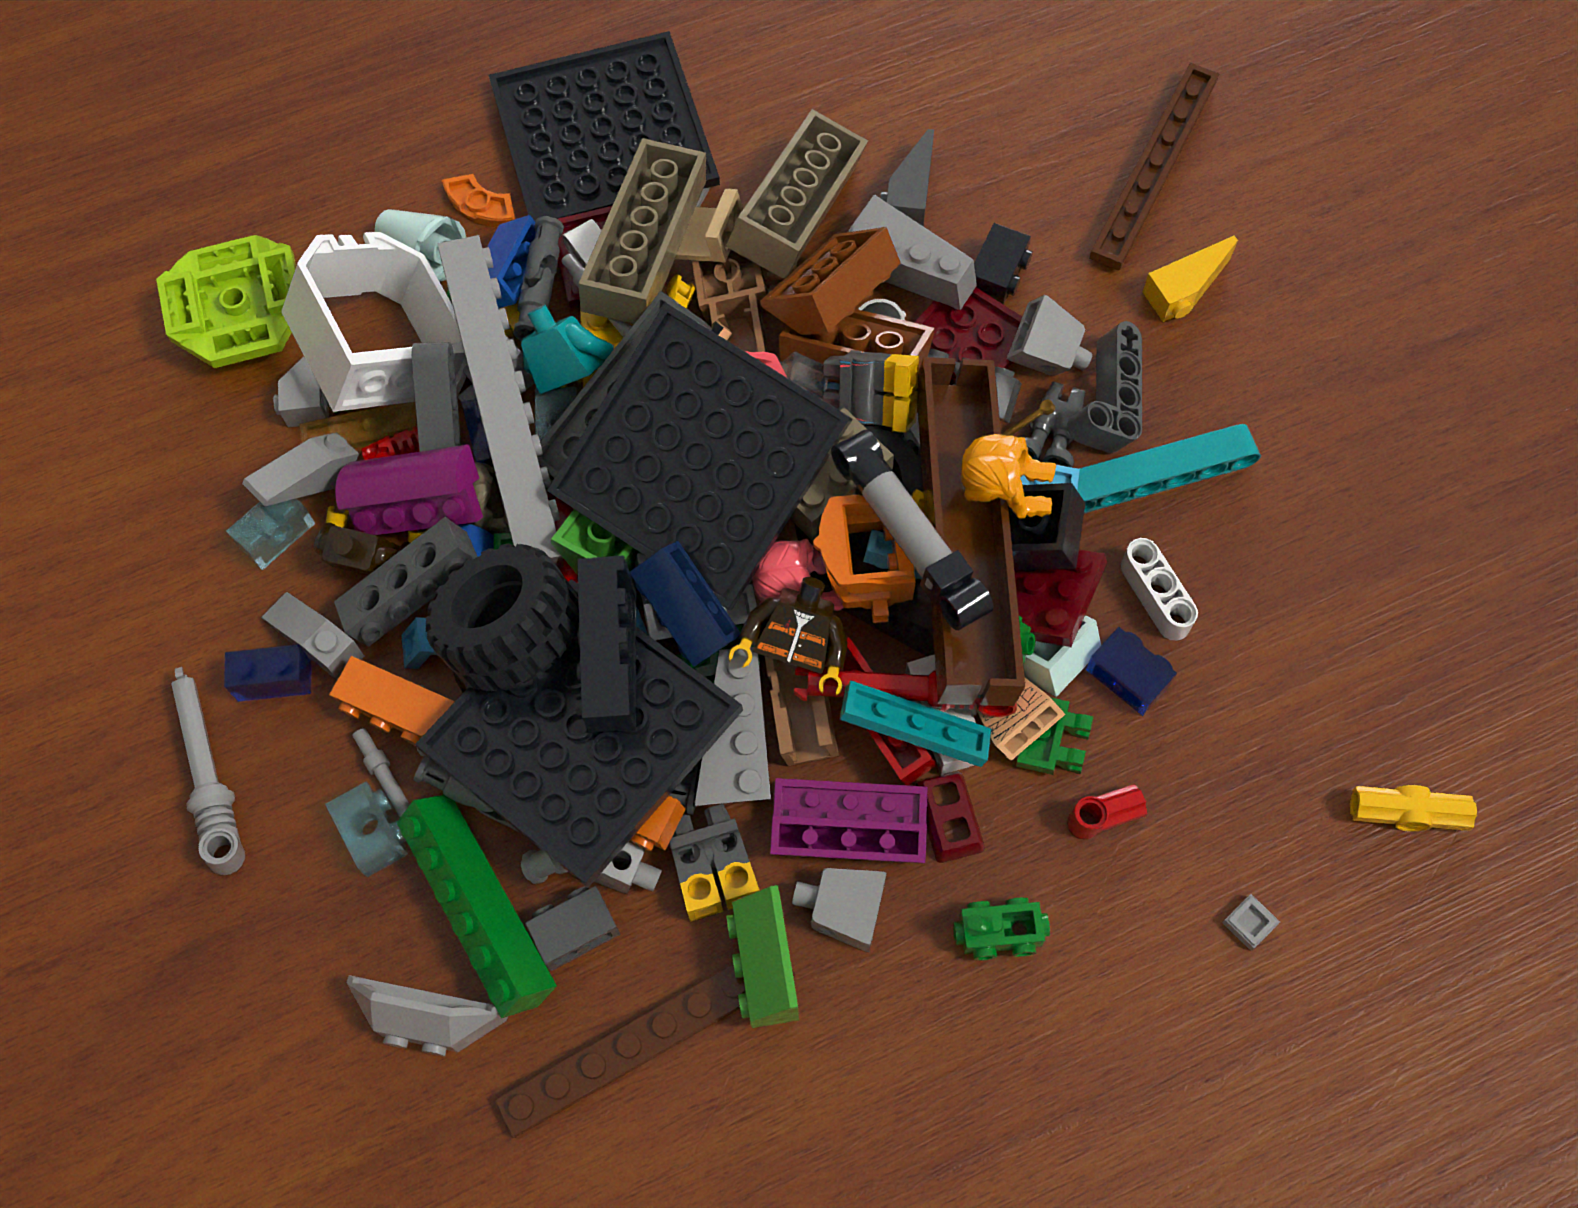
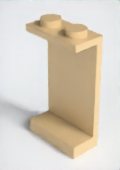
M725 189L717 208H695L675 259L726 262L731 250L726 247V244L738 216L743 211L737 189Z

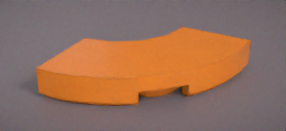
M474 174L442 179L443 187L450 203L467 219L490 227H498L499 224L515 220L510 193L497 194L487 191L477 183Z

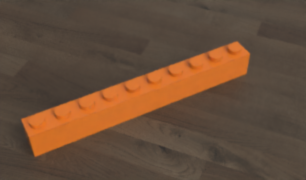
M353 656L348 660L329 694L340 703L338 709L343 713L356 719L363 714L371 718L369 724L387 733L392 728L403 732L400 737L413 745L455 702ZM668 796L632 837L631 842L648 851H652L654 846L666 851L686 810L678 799Z

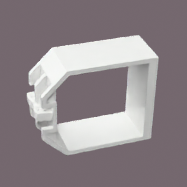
M381 232L364 233L363 239L366 244L358 245L351 235H339L338 242L333 234L317 235L297 263L281 312L332 411L337 412L415 402L412 347L352 353L323 299L327 297L361 295L362 292L375 291L401 304L422 343L450 342L452 344L458 396L466 379L463 369L467 365L452 303L425 255Z

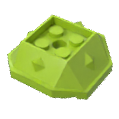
M252 235L192 250L185 254L169 272L165 271L156 279L165 331L169 340L213 368L282 351L292 333L281 312L296 269L294 253L290 245L278 244L267 238Z

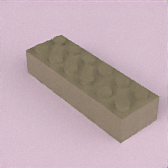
M812 109L738 216L726 247L785 279L854 172L868 140Z
M642 138L578 283L581 312L635 324L658 293L662 291L706 183L705 152Z

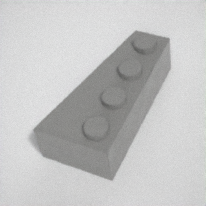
M873 195L848 232L887 227L901 264L890 273L891 277L885 282L961 310L977 286L974 259L884 200Z
M750 647L752 652L751 662L743 668L742 665L746 661V653L743 650L737 649L730 662L728 661L730 649L719 650L714 684L741 703L743 711L702 757L695 806L771 799L758 653L753 652L754 647Z

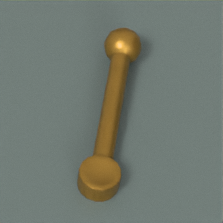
M1049 399L1042 401L1038 410L1001 435L1012 436L1041 415L1053 413L1055 405Z

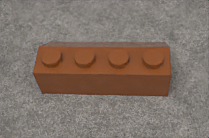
M887 227L834 234L760 301L762 307L801 335L817 334V336L822 337L831 334L836 330V325L843 318L853 314L855 307L862 300L869 298L873 294V290L880 283L888 280L891 277L890 273L901 264Z
M855 309L853 314L843 318L836 325L837 328L834 332L822 337L817 336V334L801 335L786 325L779 335L780 364L784 370L839 384L840 380L826 379L824 377V361L831 356H845L851 350L862 351V353L872 352L919 356L920 370L923 357H928L935 328L860 309Z

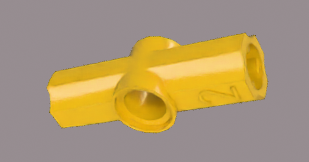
M1405 785L1395 789L1356 786L1352 790L1350 814L1353 816V821L1395 824L1397 829L1416 832L1431 828L1470 831L1474 828L1477 806L1472 796L1431 793L1429 788L1419 785Z

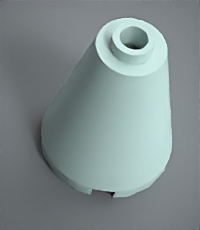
M388 209L383 211L375 222V232H381L424 254L439 282L445 281L446 278L438 243L466 238L465 230L460 222L447 216Z

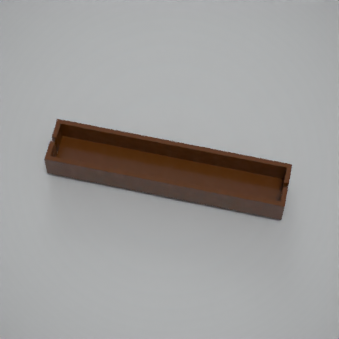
M923 357L918 373V388L916 391L918 392L917 408L925 516L952 553L959 550L974 571L971 578H976L982 582L993 602V611L957 631L946 622L940 611L939 604L935 606L931 601L938 704L973 705L975 699L980 698V705L1015 706L1025 688L1008 504L1006 500L999 497L990 502L967 501L964 496L965 489L961 482L962 459L971 443L982 436L1001 435L994 360L962 359L954 385H949L956 365L955 358Z

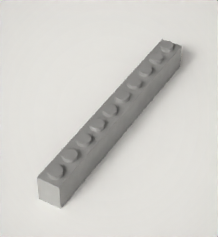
M479 235L438 243L440 258L513 545L516 547L517 544H524L539 548L552 559L558 568L564 567L563 557L551 544V538L556 533L554 521L560 520L555 499L548 500L545 489L550 487L551 482L547 467H539L537 456L543 455L538 434L531 435L528 424L534 423L530 402H522L520 392L526 391L522 371H514L512 361L518 360L513 339L506 340L504 330L510 329L505 308L498 309L496 299L502 298L497 277L490 279L488 269L494 268L489 247L482 248Z

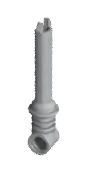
M183 667L175 668L177 680L172 682L171 685L195 787L189 795L190 799L186 802V808L195 818L201 858L214 873L230 875L236 872L245 860V850L240 842L234 812L232 811L235 795L234 792L228 790L227 786L218 781L196 683L193 678L184 675ZM223 845L231 846L227 855L221 858L214 857V853L219 847Z

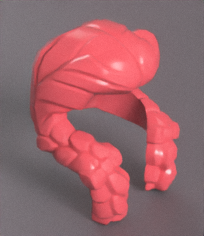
M808 539L775 542L752 577L754 593L760 600V604L768 597H779L783 588L799 591L802 579L810 577V573L813 571L818 575L826 574L821 553L813 548ZM834 590L829 593H822L821 599L832 602L835 611H840L844 608Z

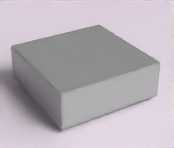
M1250 894L1222 923L1252 951L1280 921Z

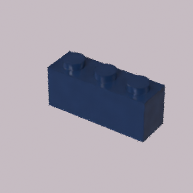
M679 541L663 547L630 571L635 580L637 590L648 599L656 611L658 621L669 630L677 642L679 652L690 661L693 667L739 637L740 631Z

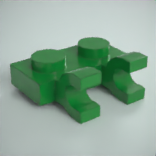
M1050 697L1065 715L1018 755L1016 766L1053 775L1055 765H1059L1067 771L1081 774L1086 751L1060 746L1064 730L1075 737L1088 740L1094 716L1068 712L1069 701Z

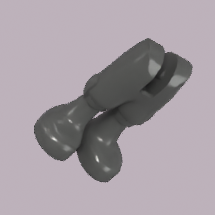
M1053 381L1042 401L1051 400L1055 405V410L1049 415H1041L1030 423L1032 434L1030 438L1025 437L1028 454L1032 459L1039 461L1045 440L1049 434H1053L1051 447L1046 451L1042 462L1073 467L1075 463L1074 458L1066 450L1067 445L1074 440L1068 432L1067 422L1072 415L1083 409L1085 391L1073 388L1067 401L1064 402L1061 401L1064 384Z

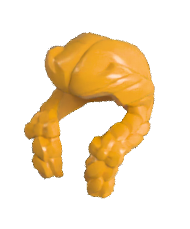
M999 434L979 437L966 449L962 459L961 482L965 489L964 496L967 501L990 502L999 497L1006 500L1008 506L1012 508L1013 512L1020 519L1026 518V515L1029 517L1050 515L1052 508L1051 498L1044 496L1025 497L1020 477L1025 475L1028 481L1037 480L1039 482L1048 481L1051 483L1055 475L1056 464L1032 459L1028 454L1025 437L1018 438Z

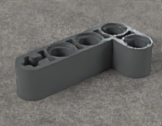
M1128 321L1119 323L1097 341L1096 401L1091 402L1072 415L1067 422L1068 432L1075 441L1108 453L1119 451L1138 439L1142 433V336L1139 329Z
M450 342L414 343L411 356L419 451L466 445V443H461L452 344Z

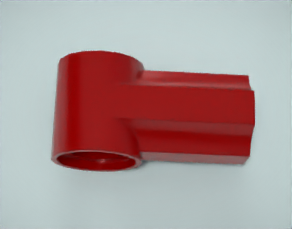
M1135 784L1097 797H1084L1078 801L1068 815V829L1077 838L1091 839L1099 832L1147 816L1146 800L1142 791ZM1086 811L1091 813L1095 818L1096 824L1090 825L1085 823L1080 817V812Z

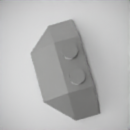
M351 975L348 976L347 985L372 1030L384 1037V1044L406 1049L408 1042L423 1045L422 1052L444 1057L446 1050L460 1052L506 1022L508 1018H501L493 1004Z

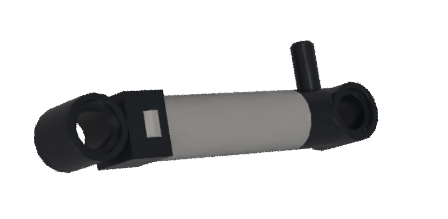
M863 430L832 446L831 456L837 470L843 478L853 481L856 485L855 495L864 496L922 577L920 586L935 606L939 604L940 611L946 622L954 630L959 631L993 611V602L988 590L981 581L971 578L974 571L959 550L952 553L883 459V452L876 437L870 431Z

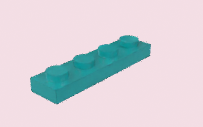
M851 680L846 686L839 720L982 767L988 761L991 728Z

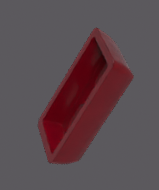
M953 772L917 782L915 786L928 787L926 824L936 861L943 863L984 852V841L964 775L961 772ZM948 783L954 784L958 792L959 801L945 806H938L932 789ZM956 819H964L967 822L970 837L956 842H949L946 839L943 824Z

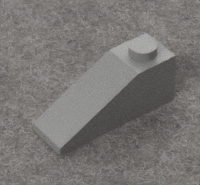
M337 432L313 437L244 478L242 484L264 506L335 489L339 472L346 464L355 462L359 453Z
M288 592L261 617L267 624L336 680H338L351 656L360 660L364 657V654L353 639L327 618Z

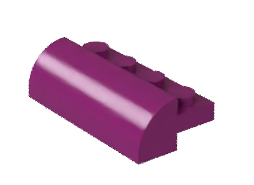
M469 444L350 462L341 469L337 477L335 487L338 510L348 508L355 531L380 535L431 528L444 517H447L456 525L477 522L483 518L473 483L479 479V475Z
M775 778L770 854L925 863L928 787Z

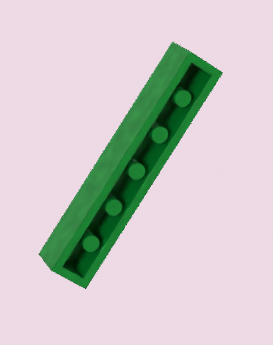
M443 795L413 800L396 823L413 852L419 868L423 871L437 901L452 925L454 933L467 953L472 967L476 970L489 999L494 1004L501 1018L538 1007L557 985L455 801Z

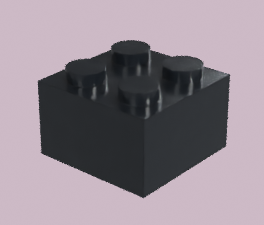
M1073 483L1023 485L1025 497L1044 496L1051 498L1052 508L1050 515L1043 517L1038 515L1029 517L1026 515V518L1020 519L1013 512L1012 508L1008 506L1014 570L1076 569L1085 510V502Z

